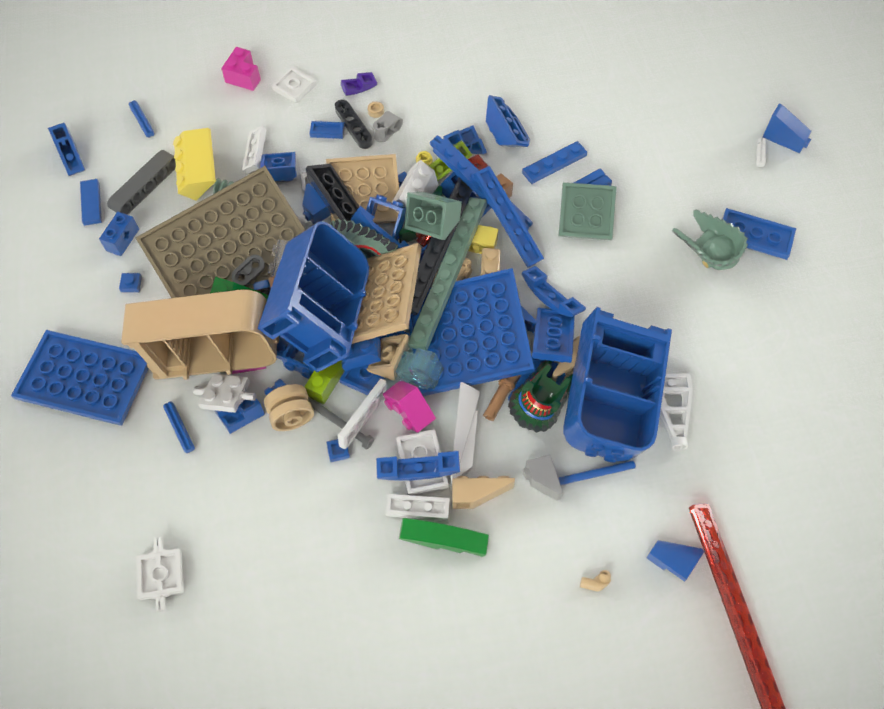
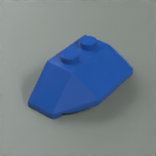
M489 95L486 123L490 132L495 137L496 143L507 147H528L530 138L515 113L504 103L505 101L502 97Z

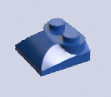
M296 152L262 154L260 168L266 166L275 182L282 180L292 181L297 176Z
M380 336L351 344L348 357L342 359V368L348 371L380 362Z

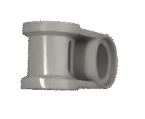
M386 111L373 124L375 140L378 142L387 141L395 132L400 130L403 119L390 111Z

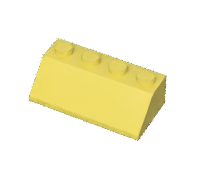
M209 128L183 131L179 136L175 137L173 142L178 194L195 201L216 182L211 129Z

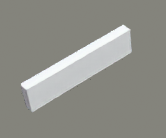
M383 379L378 381L338 434L339 447L347 449L384 399L383 393L387 391V381Z

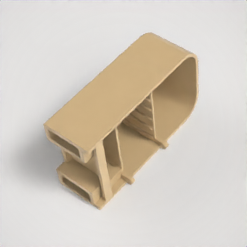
M235 290L125 304L121 343L124 346L128 345L130 348H134L147 362V367L152 371L155 380L183 377L184 380H188L191 375L226 372L227 375H232L234 370L270 366L277 360L279 336L272 340L258 330V325L267 302L266 298L256 291Z

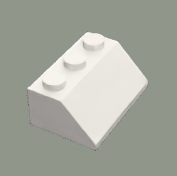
M419 160L409 170L393 200L404 203L403 207H406L407 192H426L432 194L439 186L435 171L422 160Z

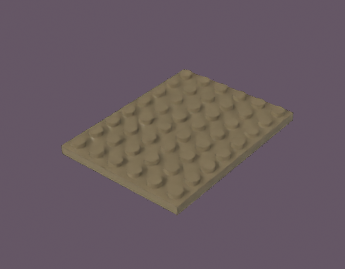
M266 166L135 238L171 298L210 294L215 277L232 281V272L251 255H259L265 262V269L246 286L254 289L253 284L255 282L269 280L270 277L276 275L286 244L305 231ZM258 263L253 264V268L259 267ZM240 276L239 280H245V276ZM265 289V290H256V291L264 292V291H266L267 289Z

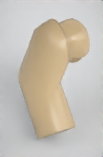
M602 570L594 579L581 577L580 588L596 592L601 591L610 584L611 574L607 570Z

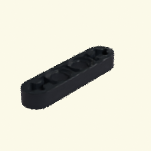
M342 99L336 101L335 112L340 120L344 122L346 129L357 145L362 149L370 148L372 146V136L349 102ZM347 117H353V118H354L353 120H350V121H349V120H346ZM354 128H361L360 131H353Z

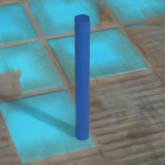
M634 461L558 477L560 485L635 469L636 466Z

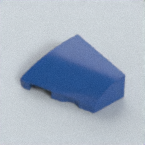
M474 125L443 136V139H447L453 146L462 140L471 154L487 153Z
M257 399L255 401L243 400L236 413L214 410L229 434L265 415Z
M658 540L646 558L662 570H669L685 582L705 550Z

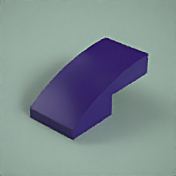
M372 72L357 73L356 79L341 80L340 85L345 96L362 93L377 86V81Z

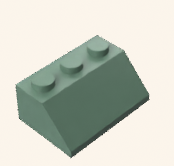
M407 192L404 229L445 240L460 220L462 202L426 192Z

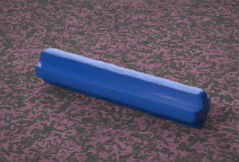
M137 101L129 102L128 105L146 137L154 136L155 133Z
M172 401L165 403L163 408L185 453L194 451L195 447Z

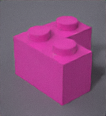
M235 47L221 68L225 83L254 91L261 81L258 66L253 64L250 50Z
M400 380L383 393L386 399L384 403L387 408L396 411L399 415L401 414L403 418L402 423L408 430L411 429L418 433L436 419L420 390L414 385Z

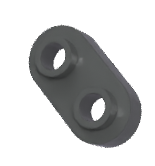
M259 255L249 256L232 272V281L248 286L264 271L265 262L263 258ZM258 263L259 267L253 268V264ZM240 276H245V280H239Z

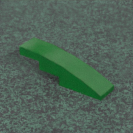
M408 518L402 519L399 540L437 550L442 548L481 557L486 556L489 538L488 534L469 529Z

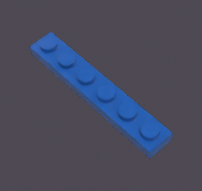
M488 166L473 175L526 267L529 268L544 259L543 255L491 167Z

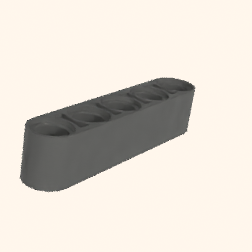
M160 150L109 198L107 202L108 208L116 213L118 211L128 215L175 170L176 162L174 155L165 150Z

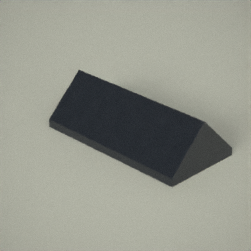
M331 163L307 166L308 180L334 219L351 221V218L360 206Z

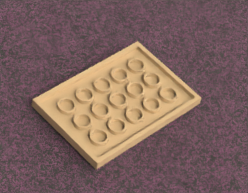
M419 243L396 249V251L367 258L369 275L365 287L366 294L362 299L357 319L358 327L354 332L352 344L408 329L421 254Z

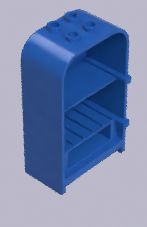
M322 221L317 222L288 241L259 322L258 330L272 340L278 336L284 338L305 354L303 362L316 372L348 357L354 332L358 327L357 319L362 299L366 294L365 287L369 275V265L364 254L333 226Z
M596 307L582 323L563 425V434L571 447L585 452L586 456L604 457L605 461L611 463L616 461L625 462L643 453L655 443L672 329L667 328L665 330L652 325L647 329L614 319V314L602 311L600 307Z

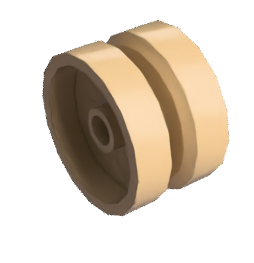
M298 384L285 385L271 391L265 397L264 405L274 430L290 431L305 425L313 418L314 410L308 401V394L304 386Z

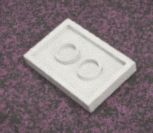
M435 429L396 437L400 459L438 456V453H441ZM447 476L405 481L408 495L412 496L449 488Z

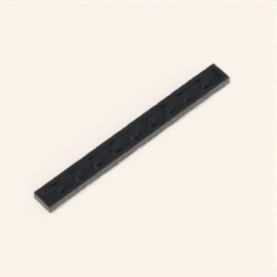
M458 177L449 198L462 202L461 218L473 190ZM458 223L445 240L431 237L418 266L411 314L415 316L420 311Z

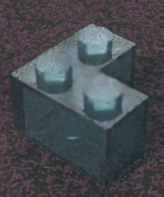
M417 348L415 354L403 352L395 372L400 381L417 384L422 389L427 390L431 388L435 390L443 372V367L436 353Z

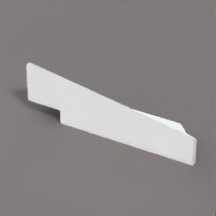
M460 382L453 451H459L460 472L451 475L450 483H452V478L468 473L473 467L478 411L475 410L480 391L463 382Z

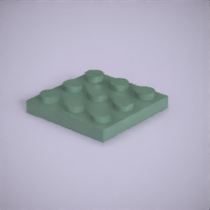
M563 182L558 236L612 240L617 186Z

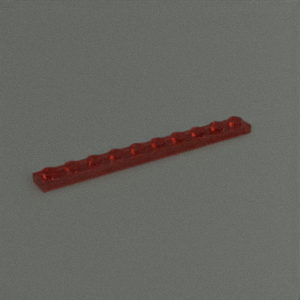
M709 504L692 505L688 509L761 709H786Z

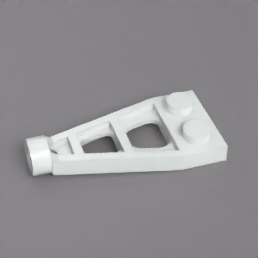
M690 373L666 374L660 415L670 436L671 447L676 451L688 448L687 436L693 394ZM680 394L682 396L681 406L669 407L664 395ZM669 414H682V425H673Z

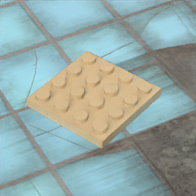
M396 154L326 159V164L331 163L355 201L365 210L367 209L370 197H376L378 194L387 197V201L392 202L399 190ZM378 204L373 222L375 224L396 223L399 213L392 208ZM331 214V222H332L333 220L336 221V220L334 219V217L332 216V214Z

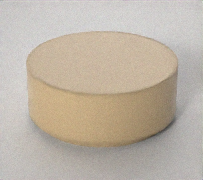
M380 102L370 103L368 105V114L373 118L381 117L384 114L383 104Z

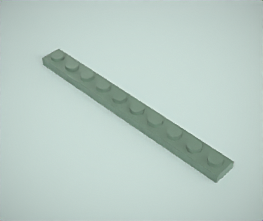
M469 198L410 336L409 348L423 351L428 350L487 206L486 199Z

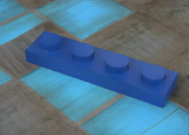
M576 141L523 168L522 174L533 184L586 157L587 151Z

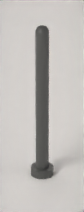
M308 396V401L314 410L341 429L344 428L347 422ZM360 431L355 436L357 440L362 442V447L365 449H369L375 439L371 435L366 436Z

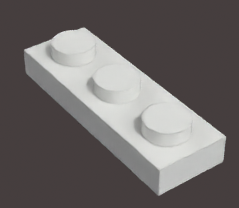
M263 126L249 132L242 171L246 174L256 171L260 167L266 129Z
M388 494L385 514L389 517L448 521L450 498Z

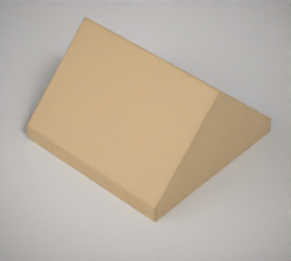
M403 334L381 338V361L369 364L367 371L395 381L409 351V336Z

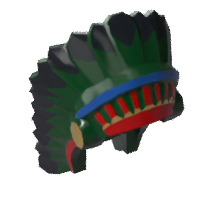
M545 360L539 364L535 372H532L524 383L512 392L508 403L510 415L514 417L519 426L533 430L536 433L551 429L557 422V417L568 399L573 374L567 377L561 385H558L554 380L546 376L552 367L553 361Z

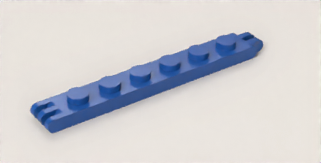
M438 135L430 141L433 152L481 199H486L473 176L479 170L447 139H442ZM513 204L528 230L533 225V222Z

